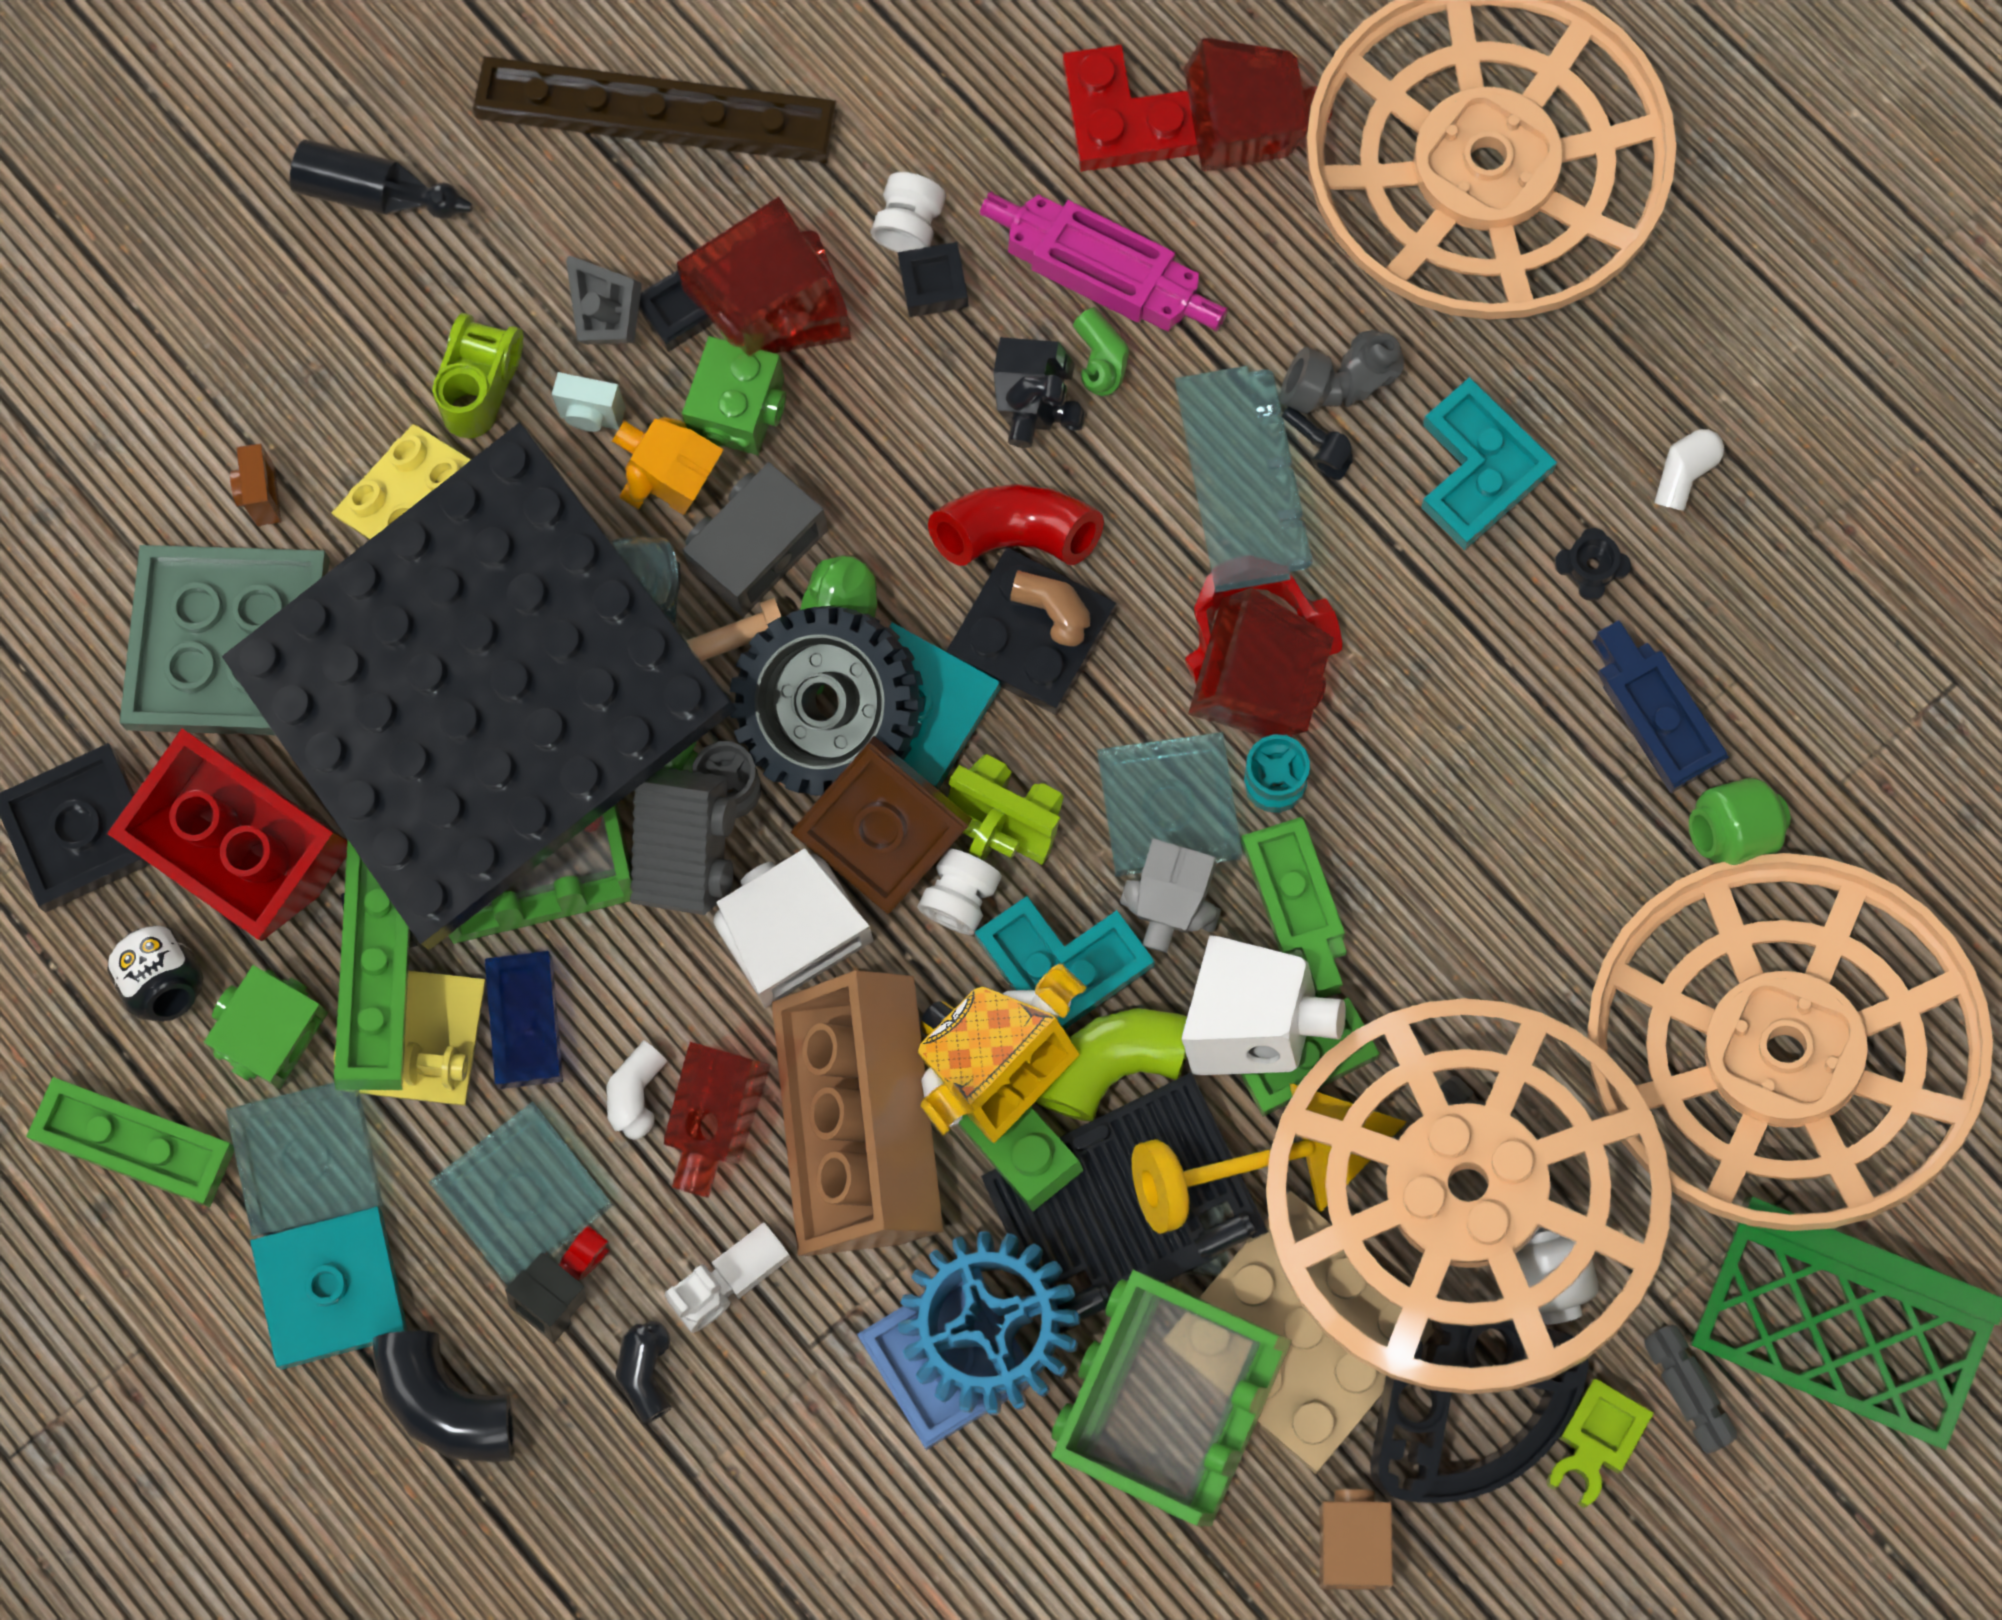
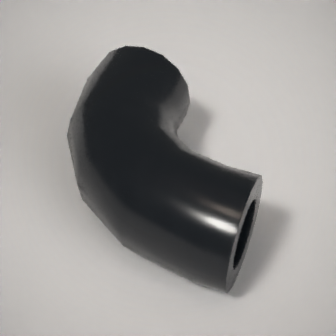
M399 1331L381 1334L373 1338V1360L383 1401L410 1437L447 1458L483 1462H502L514 1459V1424L509 1394L476 1395L457 1387L444 1371L440 1356L438 1333L431 1331Z

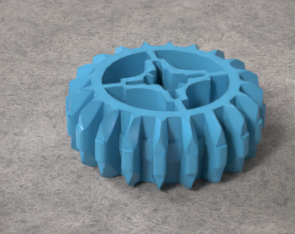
M987 1231L980 1232L977 1238V1253L972 1254L968 1244L962 1237L954 1238L952 1245L957 1259L949 1263L941 1252L934 1250L930 1253L929 1257L931 1262L940 1271L932 1279L920 1270H915L911 1278L920 1287L926 1289L923 1297L912 1294H904L902 1296L901 1304L911 1311L919 1312L918 1319H906L899 1322L898 1330L903 1335L920 1336L919 1341L908 1345L903 1350V1355L910 1362L928 1358V1361L919 1368L915 1375L921 1384L926 1385L933 1382L939 1376H943L935 1392V1397L940 1401L947 1402L959 1388H962L959 1397V1408L964 1412L971 1413L976 1407L979 1395L984 1394L986 1412L990 1415H998L1002 1407L1001 1394L1006 1392L1009 1401L1015 1409H1024L1026 1407V1398L1021 1389L1022 1386L1029 1383L1037 1394L1044 1397L1050 1392V1389L1038 1376L1043 1369L1047 1367L1060 1377L1066 1374L1067 1367L1060 1360L1052 1357L1055 1349L1058 1348L1066 1352H1075L1077 1350L1078 1342L1068 1335L1059 1334L1060 1327L1078 1325L1080 1323V1315L1072 1310H1058L1059 1305L1069 1302L1075 1297V1291L1069 1284L1059 1285L1054 1288L1049 1287L1059 1278L1063 1270L1056 1261H1053L1036 1271L1035 1269L1040 1263L1043 1250L1036 1244H1031L1020 1258H1017L1019 1239L1013 1234H1006L1002 1240L999 1252H995L992 1235ZM998 1270L1013 1273L1028 1281L1036 1293L1023 1299L1018 1295L1008 1299L994 1298L989 1286L985 1284L981 1272ZM963 1281L964 1285L962 1288L966 1301L964 1310L958 1318L945 1324L946 1329L938 1332V1318L941 1307L950 1291ZM979 1295L981 1300L994 1313L1005 1317L1004 1325L996 1324L1002 1329L995 1336L1000 1352L998 1347L980 1330L974 1331L975 1321L982 1322L977 1316L984 1310ZM1042 1314V1325L1038 1341L1030 1355L1016 1367L1014 1361L1016 1357L1012 1345L1014 1336L1020 1328L1033 1322L1032 1317ZM974 1346L982 1347L986 1351L989 1360L994 1364L998 1376L975 1377L964 1374L950 1364L943 1352L956 1347L960 1350Z

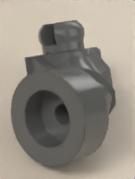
M1375 330L1360 332L1353 339L1349 351L1343 356L1341 367L1337 372H1334L1329 356L1309 347L1302 348L1293 359L1285 375L1280 392L1281 404L1306 414L1319 406L1337 407L1342 405L1343 402L1348 408L1357 400H1365L1381 386L1391 384L1401 374L1404 368V357L1398 340L1388 333Z

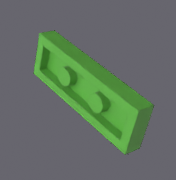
M52 1077L26 1135L28 1139L38 1144L209 1208L236 1148L224 1140Z

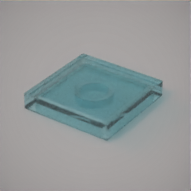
M1223 732L1097 749L1115 877L1143 872L1153 838L1214 856L1217 863L1241 859L1242 850Z
M335 1083L226 1109L251 1235L253 1237L281 1232L374 1207H384L359 1090H336Z
M534 1102L527 1105L429 1181V1184L508 1286L522 1270L525 1271L541 1252L547 1256L551 1255L613 1206Z

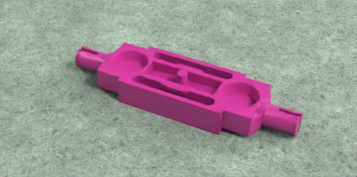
M989 192L987 198L982 203L980 209L981 216H985L1010 229L1008 253L1032 264V271L1137 323L1143 319L1169 332L1172 326L1181 321L1184 316H1187L1217 332L1227 315V307H1222L1196 294L1199 273L1174 262L1175 252L1070 200H1067L1063 207L1047 198L1036 195L1020 207L995 195L994 192Z

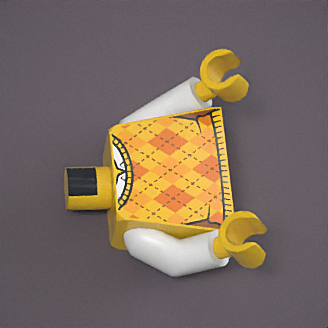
M1058 964L1051 968L1040 979L1035 990H1011L1001 994L982 986L973 989L956 1008L946 1002L939 1001L933 1003L924 1012L921 1019V1030L927 1037L920 1044L918 1054L928 1066V1070L922 1077L921 1082L924 1093L921 1108L942 1135L950 1131L949 1127L958 1124L963 1115L966 1114L987 1139L995 1144L1080 1055L1057 1018H1064L1069 1013L1071 1000L1079 993H1083L1087 987L1063 964Z

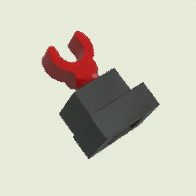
M588 1225L575 1238L569 1249L562 1256L559 1264L541 1252L525 1271L522 1270L505 1289L509 1307L552 1343H555L571 1324L570 1317L586 1300L585 1286L579 1280L584 1279L608 1255L610 1250L605 1246L609 1241Z

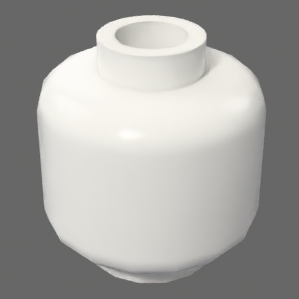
M1540 1227L1528 1244L1515 1253L1529 1288L1541 1282L1557 1269L1572 1251L1576 1242ZM1591 1259L1589 1265L1569 1288L1553 1301L1538 1309L1545 1325L1564 1323L1582 1316L1580 1305L1587 1303L1598 1293V1280L1593 1259Z

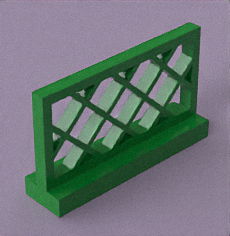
M1745 1197L1742 1204L1743 1207L1752 1210L1794 1214L1755 1197ZM1738 1222L1690 1345L1946 1450L1994 1325H1999L2001 1321L2002 1297L1834 1229L1786 1231L1754 1227ZM1747 1240L1773 1250L1784 1276L1748 1290L1738 1267ZM1785 1255L1809 1266L1792 1272ZM1823 1270L1836 1276L1847 1302L1812 1316L1796 1280ZM1732 1278H1734L1740 1294L1724 1301ZM1848 1281L1870 1289L1872 1292L1856 1298ZM1788 1284L1803 1320L1768 1334L1752 1298ZM1882 1296H1887L1899 1301L1910 1328L1875 1342L1860 1306ZM1742 1302L1745 1303L1760 1337L1736 1348H1731L1709 1339L1719 1312ZM1912 1307L1936 1317L1919 1324ZM1851 1310L1866 1346L1831 1360L1816 1324ZM1946 1322H1951L1973 1331L1964 1357L1939 1368L1923 1332ZM1807 1328L1823 1364L1802 1373L1794 1374L1783 1369L1772 1342ZM1914 1336L1930 1372L1895 1386L1879 1350ZM1764 1346L1771 1364L1746 1353ZM1870 1354L1886 1390L1858 1400L1846 1394L1835 1368ZM1958 1370L1952 1388L1949 1391L1943 1376ZM1827 1372L1834 1390L1809 1379ZM1934 1380L1945 1404L1935 1431L1910 1421L1899 1394ZM1890 1398L1897 1415L1872 1405Z

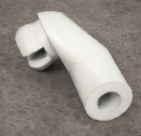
M645 1040L640 1043L615 1071L606 1086L608 1121L615 1131L622 1130L627 1138L634 1140L644 1137L654 1125V1114L644 1107V1088L668 1062L661 1053Z

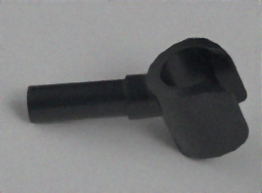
M1288 407L1283 412L1282 418L1311 441V444L1319 448L1312 459L1313 466L1323 475L1334 480H1341L1353 462L1349 439L1339 432L1331 431L1326 433L1299 411Z

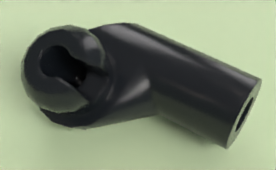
M649 1321L644 1325L635 1324L624 1334L615 1372L618 1383L644 1425L662 1417L672 1408L653 1377L657 1357L663 1355L665 1350L670 1347L669 1333L665 1326L657 1321Z

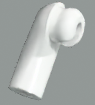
M1700 429L1687 435L1670 447L1654 503L1685 511L1693 481L1714 468L1724 454L1722 438L1716 432L1710 429Z

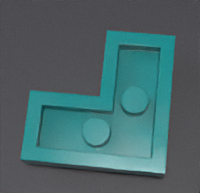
M1469 377L1424 417L1423 427L1462 465L1423 499L1421 508L1465 551L1553 473L1557 462Z
M1028 896L974 932L975 939L1013 990H1035L1040 979L1058 964H1063L1087 987L1083 993H1079L1071 1000L1069 1013L1064 1018H1057L1064 1030L1155 966L1154 959L1146 948L1142 946L1140 940L1117 910L1066 946L1061 943Z

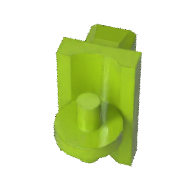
M988 754L983 755L970 769L959 765L949 781L950 792L948 799L972 818L969 826L963 832V834L974 839L969 854L984 861L992 849L1009 858H1013L1015 853L1018 852L1043 865L1053 847L1061 818L1059 813L1064 799L1063 794L1044 783L1034 784L1025 798L1007 790L1012 772L1005 763Z

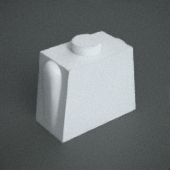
M805 848L776 866L773 862H766L752 869L741 879L742 887L716 902L719 910L714 916L715 928L760 998L764 1008L873 942L870 926L859 914L829 865L818 855H810Z

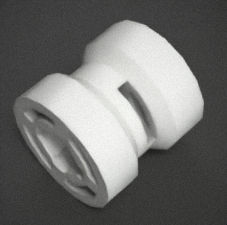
M908 172L891 174L883 193L886 206L875 217L870 232L872 238L880 245L894 252L929 247L934 235L930 225L932 219L938 217L942 211L946 199L944 189L932 180Z
M948 848L936 867L941 880H937L934 886L925 889L917 908L921 913L938 924L959 933L974 935L983 917L980 909L983 902L981 898L994 894L1002 875L983 860L963 851Z

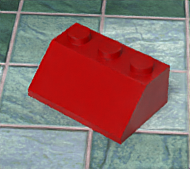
M183 728L178 732L107 833L260 941L265 940L320 896L347 857L348 844L346 838L216 748Z

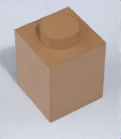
M1335 1490V1502L1323 1501L1319 1507L1320 1589L1388 1590L1393 1586L1391 1502H1375V1491Z

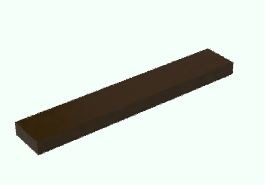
M483 56L472 108L475 118L479 120L828 164L838 111L836 100L489 56Z

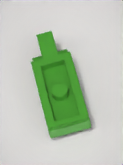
M1299 817L1242 835L1241 844L1279 951L1301 957L1308 962L1315 988V997L1327 998L1340 994V986H1343L1334 959L1346 955L1343 942L1345 932L1304 818Z

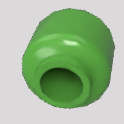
M1746 778L1705 790L1697 800L1695 809L1689 817V833L1692 843L1703 857L1709 858L1714 864L1726 862L1730 865H1739L1761 855L1778 854L1785 842L1786 831L1790 826V811L1784 798L1776 794L1766 782L1756 778Z

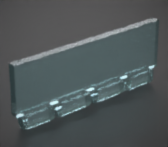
M1248 366L1175 378L1215 593L1290 580V572L1310 567L1313 560L1305 523L1299 520L1303 516L1295 473L1292 468H1289L1292 464L1284 420L1278 416L1281 413V406L1274 373L1270 370L1249 372Z

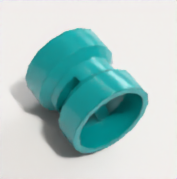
M1273 734L1261 738L1252 746L1246 760L1244 788L1247 797L1256 807L1266 812L1280 813L1292 809L1301 801L1306 792L1310 760L1306 749L1299 741L1287 735ZM1281 783H1284L1283 785H1280V786H1273V784H1281Z

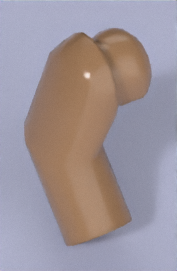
M1017 571L1010 601L1045 609L1049 617L1054 621L1050 635L1056 643L1066 646H1077L1084 640V629L1090 626V612L1074 588L1066 582Z

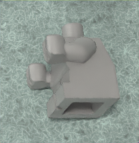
M1152 839L1141 875V881L1126 880L1120 903L1128 907L1139 919L1149 921L1142 946L1167 953L1174 929L1184 933L1199 931L1200 929L1208 932L1215 931L1221 909L1204 901L1217 864L1214 856L1158 839Z

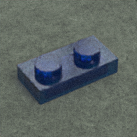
M549 951L485 958L495 1085L498 1089L563 1082L552 955Z

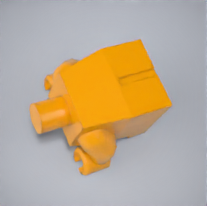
M668 417L654 418L646 433L624 420L612 442L633 455L625 467L627 483L619 498L639 510L644 500L651 493L670 504L669 507L684 515L724 449L696 432L687 429L685 423L678 419Z

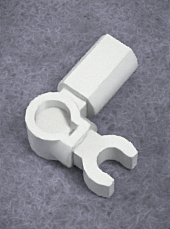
M763 1222L712 1262L715 1268L713 1272L710 1273L704 1264L700 1265L684 1280L668 1289L664 1296L690 1332L695 1333L713 1322L729 1307L731 1303L728 1299L729 1296L734 1293L738 1299L791 1258L778 1238Z

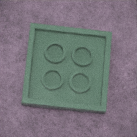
M140 545L119 722L126 731L179 732L183 728L190 733L275 735L222 656L326 575L329 571L330 561L324 550Z

